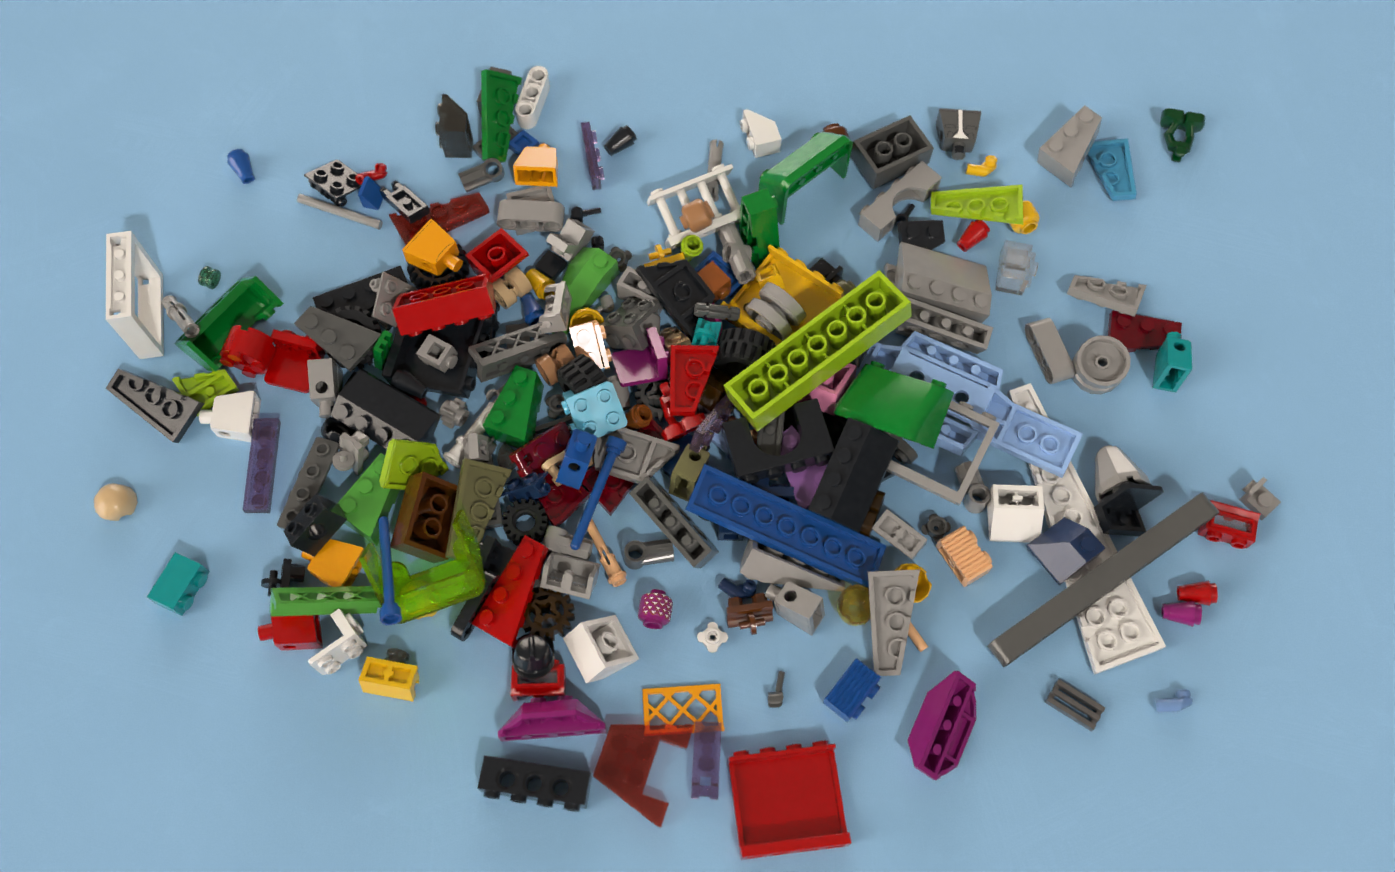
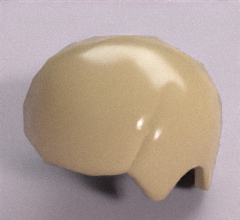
M114 483L103 486L94 497L95 512L100 518L110 521H119L125 515H132L138 503L136 493L130 487Z

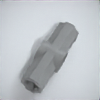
M727 224L721 227L718 235L723 245V261L730 263L739 284H747L753 281L756 273L751 263L752 249L750 245L743 244L739 231L734 224Z

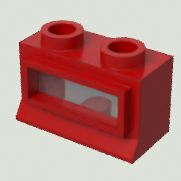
M1210 500L1220 513L1200 527L1198 535L1204 536L1212 542L1222 541L1229 543L1232 547L1238 549H1245L1251 546L1256 540L1258 520L1261 513Z
M555 659L552 670L544 677L538 679L520 677L514 671L512 665L510 696L513 701H519V697L527 696L544 698V696L566 695V667L564 664H560L559 660Z

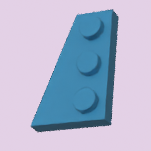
M1128 138L1094 141L1087 157L1112 201L1136 199L1137 193Z

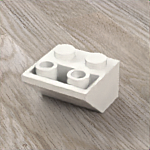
M993 484L990 488L991 497L987 503L989 541L1030 543L1041 535L1044 516L1043 486Z

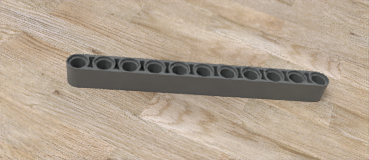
M1203 492L1001 634L987 647L1003 668L1209 522L1220 511Z

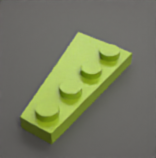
M1023 184L931 192V215L1023 225Z

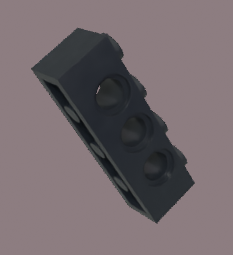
M484 755L477 788L484 792L483 797L499 799L500 795L510 796V801L525 804L526 800L529 799L537 801L538 806L553 808V803L564 805V810L579 812L580 808H587L592 774L588 771ZM507 774L515 775V782L512 786H502L504 776ZM532 779H541L542 786L539 790L534 792L528 790V784ZM560 782H565L569 785L567 793L562 796L556 795L554 792L555 786Z

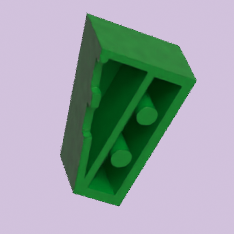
M767 188L741 197L739 234L743 244L750 245L752 249L751 261L755 269L769 255V244L776 249L780 247L777 219L778 203L775 196H771Z

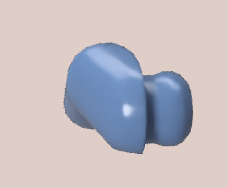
M1185 689L1177 690V698L1156 699L1157 713L1178 712L1191 706L1193 699L1190 698V691Z

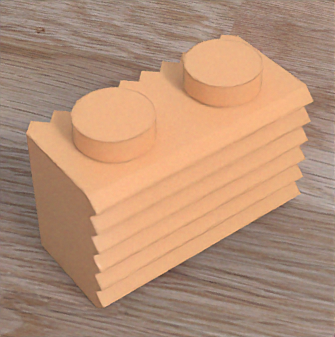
M965 526L941 538L936 544V548L963 587L988 574L993 567L989 554L986 551H981L975 534L971 530H967Z

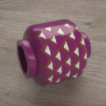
M653 589L650 593L642 595L638 618L643 622V626L650 629H662L664 625H667L671 620L672 599L666 595L665 591Z

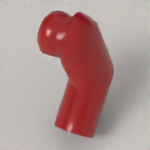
M376 163L374 166L375 170L357 174L355 177L356 182L362 185L366 176L370 177L373 181L385 178L388 173L386 171L387 166L383 163Z

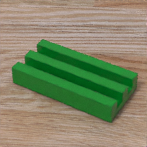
M386 330L382 332L373 348L374 366L382 371L393 343L392 333Z

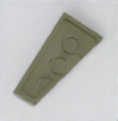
M467 458L462 460L446 558L465 562L473 561L477 548L485 534L488 521L491 520L495 511V505L502 495L507 478H509L512 472L511 469Z

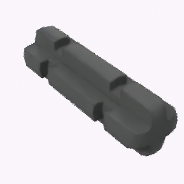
M697 302L694 306V315L698 317L706 315L707 318L723 320L727 318L731 321H737L740 318V309L738 307L730 306L728 308V306L709 304L708 306L706 303Z

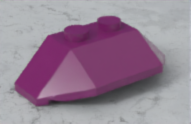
M959 671L952 672L927 692L908 737L914 767L936 781L958 766L976 721V698L974 694L976 683Z
M558 696L557 700L546 701V698L538 697L530 699L531 702L521 705L498 731V738L503 742L605 734L607 729L605 723L578 699H573V696Z

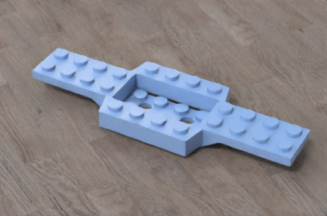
M914 331L901 346L883 345L877 342L850 362V364L857 366L856 376L865 364L875 361L884 364V369L909 377L912 373H920L925 382L931 383L932 379L946 383V389L954 392L951 400L953 402H956L954 399L955 394L959 392L965 393L968 396L966 403L974 407L973 411L981 415L982 412H987L995 416V421L1000 423L989 444L990 446L1061 478L1064 476L1083 433L1012 402L999 391L1003 369L917 331ZM948 409L947 414L965 423H969L970 427L945 417L935 445L961 457L976 439L983 441L989 428Z

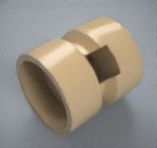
M516 266L505 273L503 279L499 278L492 283L495 300L504 309H508L515 304L517 297L522 298L532 290L530 281Z

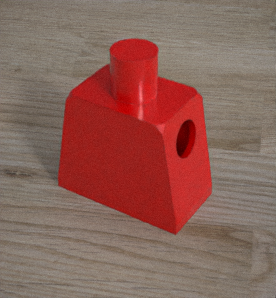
M319 615L271 616L272 623L258 626L260 641L273 639L274 645L280 650L323 648Z

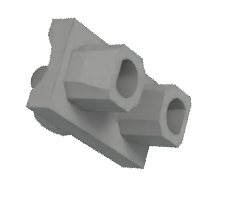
M360 430L352 436L345 432L340 435L339 452L333 456V466L339 471H347L352 468L354 473L359 476L363 472V462L369 458V452L364 448L369 444V437Z

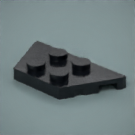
M687 259L678 260L674 263L662 262L654 266H638L635 270L692 342L698 318H703L704 320L706 318V315L704 317L695 316L694 306L697 302L706 303L708 306L712 304L715 299L713 292Z

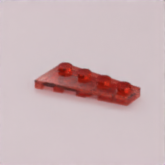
M478 192L451 199L450 203L439 204V202L430 204V214L413 224L408 222L402 215H397V213L389 214V217L406 246L430 219L434 220L447 233L490 213Z

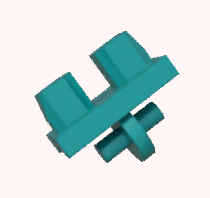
M698 318L691 345L717 346L722 323Z

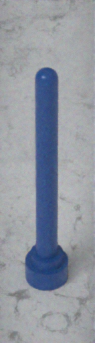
M609 436L605 444L607 455L571 541L570 547L573 550L580 548L615 459L620 456V453H624L627 442L618 437Z
M382 516L378 520L384 604L379 610L382 624L395 625L402 620L401 608L395 602L389 520L387 517Z

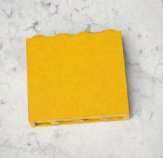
M769 244V255L756 271L776 264L785 285L783 290L800 304L807 315L798 326L791 325L793 331L790 334L791 336L844 296V290L834 282L832 284L827 282L825 277L818 271L812 272L807 269V266L801 260L790 258L784 249L780 247L776 249ZM755 277L753 281L743 285L729 304L723 301L720 305L728 306V308L730 306L738 307L740 309V318L737 321L725 318L731 324L738 328H747L760 332L773 340L777 346L782 340L754 322L745 310L753 298L761 299L759 295L761 289Z

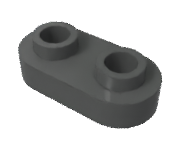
M891 434V437L899 440L894 453L895 458L902 464H912L918 458L916 451L901 437Z

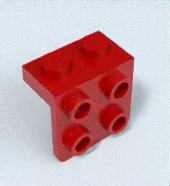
M273 329L270 337L274 340L273 343L278 345V348L264 377L265 382L269 385L308 393L307 360L324 359L326 352L307 335L304 337L296 335L290 330L279 331Z

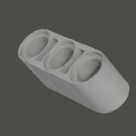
M504 199L499 202L497 225L506 230L559 232L563 228L565 207L561 203L551 201Z
M1045 318L1026 324L1025 334L1046 381L1049 384H1054L1073 378L1075 376L1074 365L1052 319Z

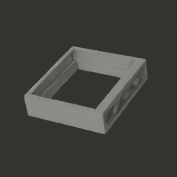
M951 401L949 410L989 428L958 492L892 460L887 472L959 506L1000 423L995 421V416L987 412H982L981 415L973 411L974 407L968 403L960 401L958 404Z

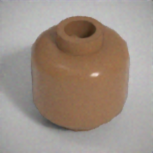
M698 198L682 207L681 212L683 215L679 219L685 230L690 228L693 233H697L711 226L713 223L712 218L715 215L708 201L703 202L702 199Z

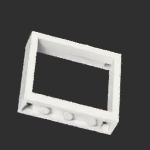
M132 231L106 234V321L139 359L164 356L163 274ZM135 276L138 279V317L135 315ZM143 280H149V284L143 285Z

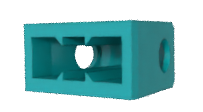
M1179 332L1168 333L1167 338L1156 354L1152 388L1176 393L1192 371V345L1189 340L1181 339L1182 335Z

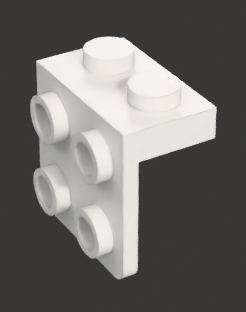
M340 609L330 615L344 636L308 660L310 666L322 675L335 673L341 668L343 662L349 658L354 659L363 653V649L368 646L361 636L364 630L359 622L350 613L345 615Z

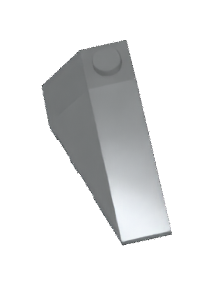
M748 539L740 565V573L746 578L763 583L785 585L786 582H791L805 588L844 591L845 581L752 539Z

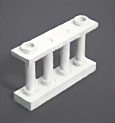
M724 164L717 165L711 169L712 172L666 190L659 188L650 193L651 196L648 197L647 205L651 206L657 203L670 233L664 243L666 248L673 250L681 247V241L687 235H696L701 239L718 232L721 227L727 224L736 225L739 223L741 205H739L727 178V175L733 169L732 164L724 166ZM717 179L731 208L729 210L730 213L723 216L722 213L718 212L706 183ZM698 187L703 200L708 201L715 215L712 218L713 223L697 233H693L690 228L681 232L680 229L678 230L665 200L677 195L683 207L690 203L686 191Z

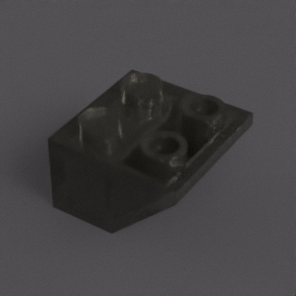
M442 94V101L437 106L438 117L440 118L439 122L435 123L436 135H439V147L443 149L446 158H472L474 139L468 115L447 94Z

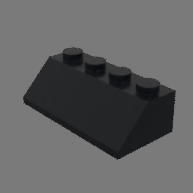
M360 369L338 394L330 416L355 431L360 430L369 439L387 449L388 443L392 439L430 443L441 414L364 369Z
M848 417L808 510L860 533L899 444V440L872 426Z

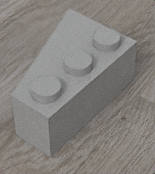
M1084 105L1039 148L1037 163L1069 187H1072L1099 133L1102 117Z

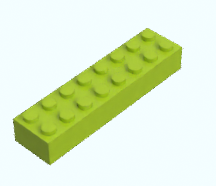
M880 270L724 384L728 399L758 432L912 317L911 301Z

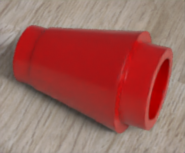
M982 220L971 221L956 243L962 251L967 252L988 237L990 232L988 225Z
M1209 581L1178 585L1177 599L1178 601L1185 602L1195 601L1197 604L1210 606L1211 603H1217V585Z

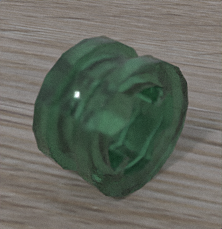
M205 266L199 273L198 283L201 286L214 289L219 284L221 273L217 269Z

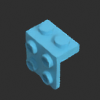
M610 381L603 382L576 394H573L571 390L562 393L564 401L560 403L565 415L570 414L574 423L569 424L572 432L573 429H578L596 435L599 438L625 427L628 423L615 388Z

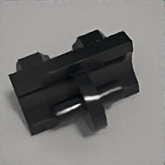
M284 558L281 568V579L277 578L278 571L271 570L269 578L261 580V587L267 588L268 596L271 597L272 588H289L290 581L303 582L305 566L291 564L292 559Z

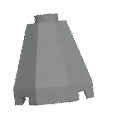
M1104 446L1097 452L1095 457V496L1098 503L1102 502L1105 496L1116 492L1119 486L1124 483L1151 484L1148 476L1117 446Z

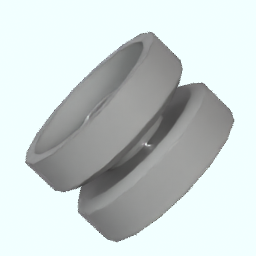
M767 282L760 290L759 295L761 299L753 298L745 308L754 322L782 341L793 332L791 325L798 326L807 316L803 308L792 296L771 282Z
M1099 335L1089 338L1081 345L1072 360L1075 369L1073 380L1081 390L1090 394L1101 395L1111 392L1126 377L1130 369L1131 357L1127 348L1119 340L1111 336Z

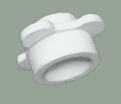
M710 622L703 632L698 633L697 640L703 643L710 653H715L722 643L727 642L728 635L718 628L717 623ZM714 635L715 639H710V636Z

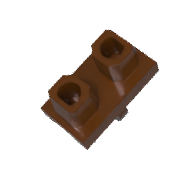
M765 593L754 594L751 596L752 603L744 605L740 597L729 598L728 607H726L728 628H749L751 635L757 634L756 627L764 626L765 622L773 621L772 600H767Z

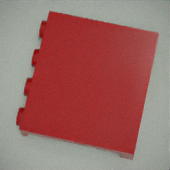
M817 741L812 743V747L802 748V744H792L786 746V750L776 751L775 747L760 749V753L749 754L748 750L734 752L733 756L729 757L728 765L741 860L847 847L851 844L850 832H847L837 772L834 753L835 744L828 745V741Z

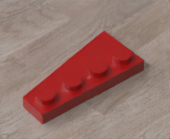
M526 535L524 536L472 622L474 626L515 649L518 642L516 638L519 629L523 627L526 618L524 614L528 602L531 603L534 594L532 590L535 581L539 579L549 548Z

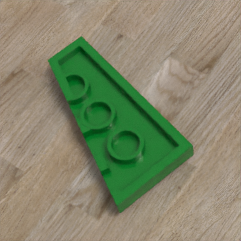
M488 69L481 71L482 160L486 161L489 158H495L501 163L506 162L511 137L509 129L510 125L514 122L515 115H513L514 104H517L519 95L516 93L518 85H521L522 77Z

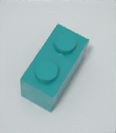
M175 552L147 598L155 604L183 616L184 612L192 606L194 596L199 588L205 585L210 571L202 564Z

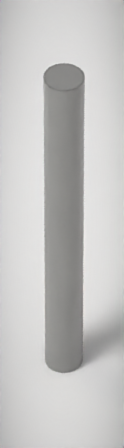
M299 194L297 197L298 203L376 229H381L382 227L381 220Z

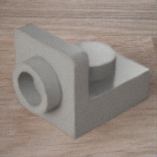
M478 433L468 434V438L463 439L464 459L467 458L479 462L489 461L488 436Z
M1265 477L1258 482L1253 479L1242 489L1245 494L1239 499L1251 511L1261 513L1259 517L1261 521L1281 503L1263 486L1267 481Z

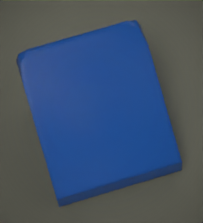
M367 176L364 178L358 192L359 199L363 207L379 210L383 201L379 191L381 187Z

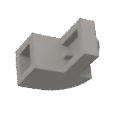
M568 218L560 234L550 233L546 242L552 245L551 250L571 262L583 247H587L595 231L576 219Z

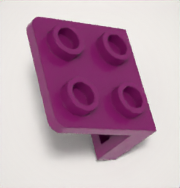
M656 327L646 328L649 346L643 351L624 350L611 354L620 386L628 387L668 379L667 365H670L669 351L664 350L663 335L659 336Z

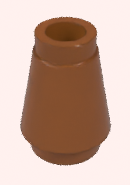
M643 404L634 405L625 414L628 423L624 428L635 430L647 427L652 420L650 408Z

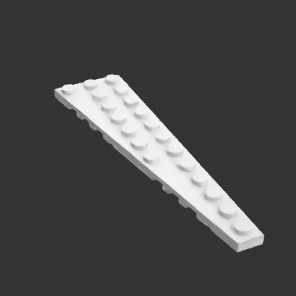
M1031 383L1009 390L1007 396L1012 402L1048 418ZM1071 461L1062 478L1028 463L1035 486H1043L1044 515L1048 528L1064 517L1089 528L1106 548L1097 558L1065 581L1068 588L1116 554L1117 550L1109 534H1103L1094 505ZM1131 577L1076 616L1094 675L1166 647Z

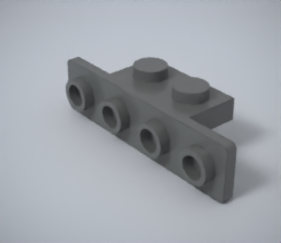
M316 437L277 522L279 528L285 529L288 523L303 509L304 505L316 493L319 494L331 468L333 456L339 450V443Z

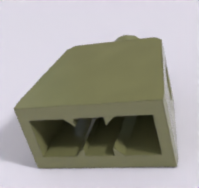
M697 440L695 446L687 444L672 471L669 494L687 502L689 501L704 464L708 465L710 453L708 451L710 445L707 442Z

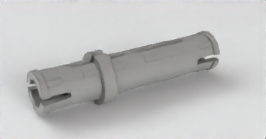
M717 139L710 141L707 173L712 172V168L721 164L724 146L721 140L718 142V147H716ZM717 179L706 183L714 202L719 199L720 183Z
M172 295L164 297L162 305H164L163 307L166 309L168 317L177 323L188 338L197 336L200 329L187 314L186 307Z

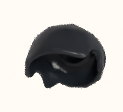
M334 417L327 418L321 427L322 437L339 443V436L344 432L350 436L357 432Z

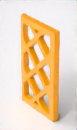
M720 684L642 689L644 737L725 731ZM715 690L716 699L711 705L699 696L702 691ZM689 692L692 697L683 707L672 698L675 693ZM661 694L665 699L655 709L648 703V695ZM695 699L707 708L698 720L686 710ZM668 701L680 710L670 722L659 713ZM709 712H712L718 719V726L705 727L701 722ZM682 714L694 723L691 728L679 729L673 724ZM655 716L667 725L663 730L650 731V721Z

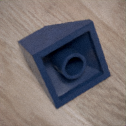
M1065 517L1026 545L1058 585H1061L1106 549L1089 528Z

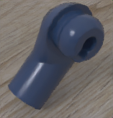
M723 578L718 588L732 598L740 597L746 599L751 598L756 593L757 584L753 580L748 579L742 584L735 585L727 578Z

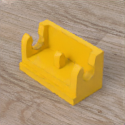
M367 656L358 681L362 691L365 693L414 702L416 696L414 690L415 683L419 684L418 666Z

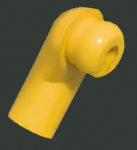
M988 155L985 159L986 161L981 165L968 163L966 174L980 177L989 175L997 167V158L993 155Z

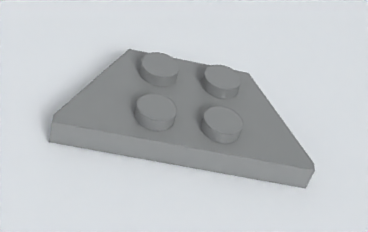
M623 427L597 438L593 451L595 470L599 472L607 455L605 444L609 436H615L627 442L624 453H620V456L616 457L609 475L639 484L647 476L652 477L679 452L680 445Z

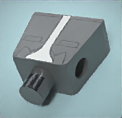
M939 109L936 128L940 147L943 151H952L953 159L962 160L965 158V152H972L977 138L981 111Z

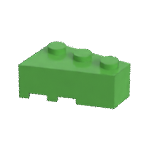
M382 453L377 456L337 503L347 518L344 524L376 547L380 541L378 520L382 516L388 518L391 507L395 504L400 489H387L380 486L379 479L385 455Z

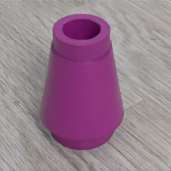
M1195 601L1163 603L1161 616L1162 619L1193 627L1194 624H1201L1202 606L1201 604H1195Z

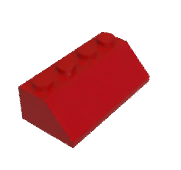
M486 273L399 294L392 311L400 335L408 334L412 337L421 334L424 330L432 329V331H438L449 324L463 325L469 322V319L478 318L483 320L491 317L496 310L491 274Z

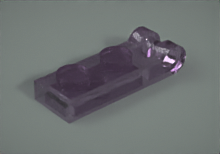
M695 721L691 799H699V796L710 797V800H718L722 723ZM700 777L711 778V785H700Z

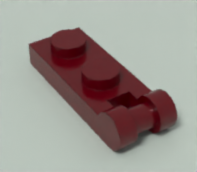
M565 422L556 424L509 455L511 462H515L518 468L517 473L520 478L529 475L545 461L566 450L571 433ZM525 455H527L530 462L526 463L524 459Z

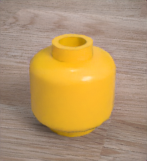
M1024 200L1023 225L1009 224L1014 232L1029 234L1037 228L1040 216L1034 205L1030 201Z

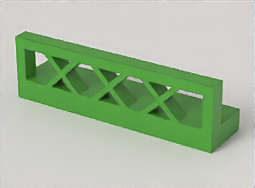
M378 586L272 588L269 612L270 616L330 615L338 609L344 614L377 613V608H382L384 599Z

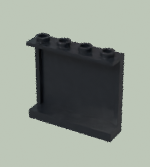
M496 313L483 320L478 318L469 319V322L463 325L449 324L438 331H432V329L424 330L421 334L412 337L408 334L401 336L397 328L382 376L390 384L393 375L398 369H407L424 385L429 387V392L469 399L471 391L476 386L477 363L469 354L468 348L490 340L489 334L491 327L496 323ZM429 334L452 345L457 351L458 361L454 368H448L444 373L429 364L423 363L416 353ZM484 351L478 352L479 355L483 358Z

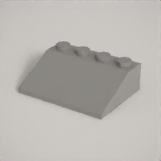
M905 242L900 243L894 285L906 297L979 323H983L990 316L992 294L985 265Z

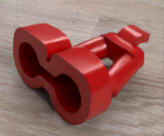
M664 382L660 385V390L664 396L660 397L659 400L665 420L669 424L661 433L665 441H676L708 424L704 413H696L695 416H684L680 422L676 421L674 416H670V383Z

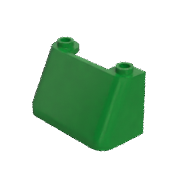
M875 361L865 364L836 404L833 414L846 419L848 417L878 430L934 449L954 392L946 389V383L932 379V382L929 383L884 369V364Z

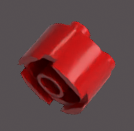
M241 325L233 326L220 352V363L227 367H235L242 370V374L250 378H255L257 374L267 373L278 345H273L274 340L257 329L249 327L246 331L240 330Z

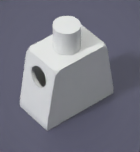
M255 391L216 396L212 410H200V424H210L211 430L220 438L256 443L261 400Z

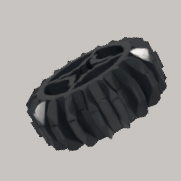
M457 244L459 250L457 257L463 261L462 267L457 272L447 267L441 275H434L408 263L407 272L410 275L411 283L420 290L465 279L470 273V264L465 256L467 254L466 251L462 249L460 244ZM421 272L432 275V278L423 275Z

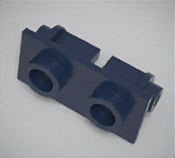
M548 471L539 474L532 472L523 479L513 478L506 483L507 488L502 492L501 496L508 495L511 503L516 500L518 503H522L521 499H526L527 502L532 498L537 499L547 496L551 491L550 485L544 480Z

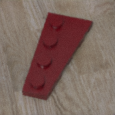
M653 419L647 427L637 430V432L664 440L661 435L663 429ZM595 465L586 472L581 484L590 494L599 475V471L595 470ZM609 475L598 503L611 516L635 483Z

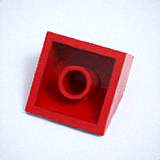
M500 228L465 256L476 275L490 273L493 283L528 257L529 254L507 232Z

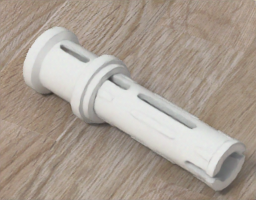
M489 402L466 433L456 438V443L451 450L443 454L444 459L449 464L461 469L462 460L464 459L463 439L468 438V434H484L486 430L482 425L495 403Z

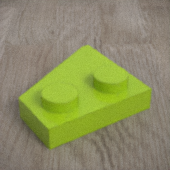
M225 369L211 373H197L191 378L181 379L180 377H174L172 379L181 394L205 403L201 410L211 409L216 396L233 394L240 391Z

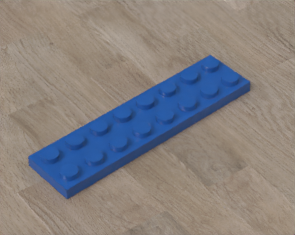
M704 464L685 510L868 592V572L879 571L886 545L706 464Z

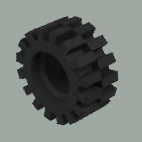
M521 499L522 503H518L517 500L514 501V506L511 507L509 505L506 508L507 513H503L504 520H502V525L507 538L510 541L512 540L513 544L518 545L526 535L540 543L542 541L541 537L545 536L549 526L545 509H542L540 503L537 502L535 504L532 499L529 502H526V499ZM523 515L532 516L535 519L534 527L529 531L519 530L516 527L519 517Z

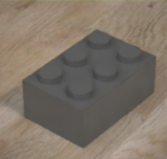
M911 115L854 140L850 157L870 186L875 189L905 175L911 166L914 165L916 167L921 161L928 164L934 147Z

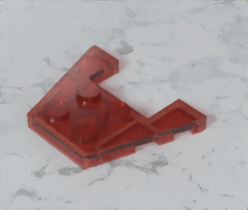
M610 725L593 778L656 827L662 828L669 803L643 795L660 742L687 750L694 725Z

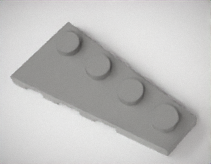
M920 569L868 572L874 672L879 676L901 674Z

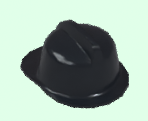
M533 633L519 637L515 649L512 648L514 671L525 679H538L547 675L554 667L555 661L554 644L550 637L547 636L545 639Z

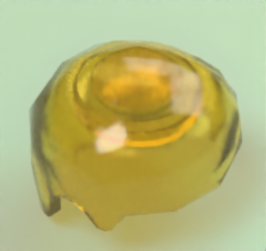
M860 584L849 585L840 593L836 602V608L843 622L856 627L865 625L871 619L869 589Z

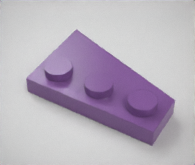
M790 426L783 432L781 455L793 451L800 442V435L793 426ZM813 465L807 467L802 472L793 473L790 471L786 473L790 486L794 487V496L798 506L804 509L809 508L826 470V465L820 467Z

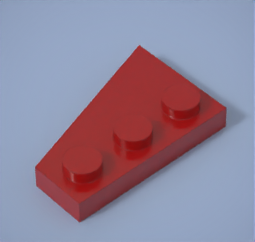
M671 345L670 416H695L719 352V346Z

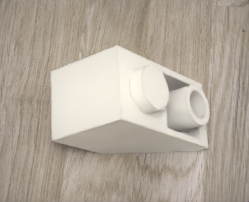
M748 109L743 110V119L740 120V127L743 133L746 132L748 149L753 151L755 158L779 153L782 139L775 121Z

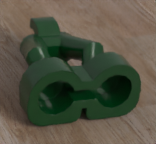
M1172 108L1162 111L1160 125L1167 129L1164 133V138L1168 150L1172 152L1171 160L1173 162H1180L1181 157H1184L1185 154L1191 151L1194 133L1200 132L1203 129L1205 115L1195 112L1184 114L1183 110ZM1176 129H1182L1186 132L1183 142L1175 140L1173 134Z

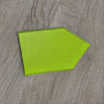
M392 439L388 443L379 482L382 488L406 490L409 476L426 472L437 477L439 475L442 476L449 468L439 455L436 444Z

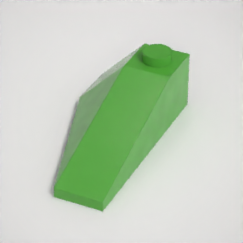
M583 247L566 269L562 281H566L572 296L567 331H563L565 334L569 332V323L572 315L579 309L590 308L619 274L617 260L600 248Z

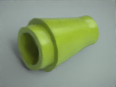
M687 235L682 239L680 253L683 252L685 260L691 261L692 258L702 253L703 242L698 236Z

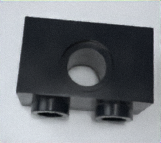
M316 493L304 505L298 515L288 523L284 533L290 546L315 557L346 522L347 518L339 504Z

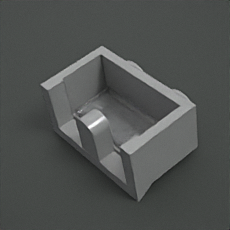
M551 552L543 567L540 587L590 599L597 583L600 564Z

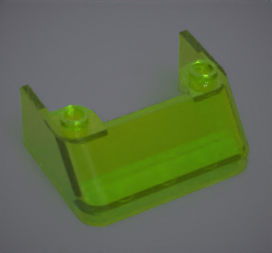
M463 509L457 512L452 524L458 537L453 545L455 560L411 576L403 563L392 561L395 602L401 608L402 620L398 624L472 599L483 592L486 580L480 547ZM372 542L367 544L359 561L382 606L384 604L381 559Z

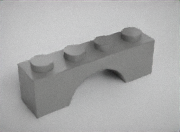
M923 161L916 167L914 165L911 166L903 178L896 179L889 190L886 192L882 191L871 205L867 204L862 208L859 213L858 226L878 242L894 227L896 215L893 211V206L903 200L926 201L931 196V192L938 190L942 177Z

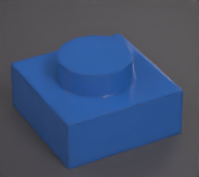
M524 130L509 142V149L518 156L527 146H539V141Z

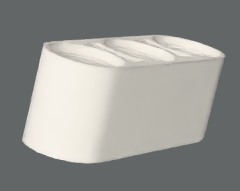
M535 66L530 69L515 108L517 121L523 129H532L536 126L550 90L548 71L545 67Z

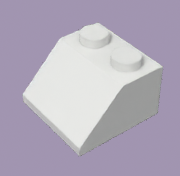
M616 615L581 622L563 638L586 684L604 679L639 660Z

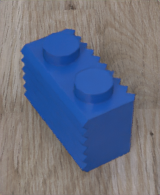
M856 658L825 697L823 704L847 723L851 717L857 720L866 708L862 705L867 697L872 700L881 688L877 684L881 677Z

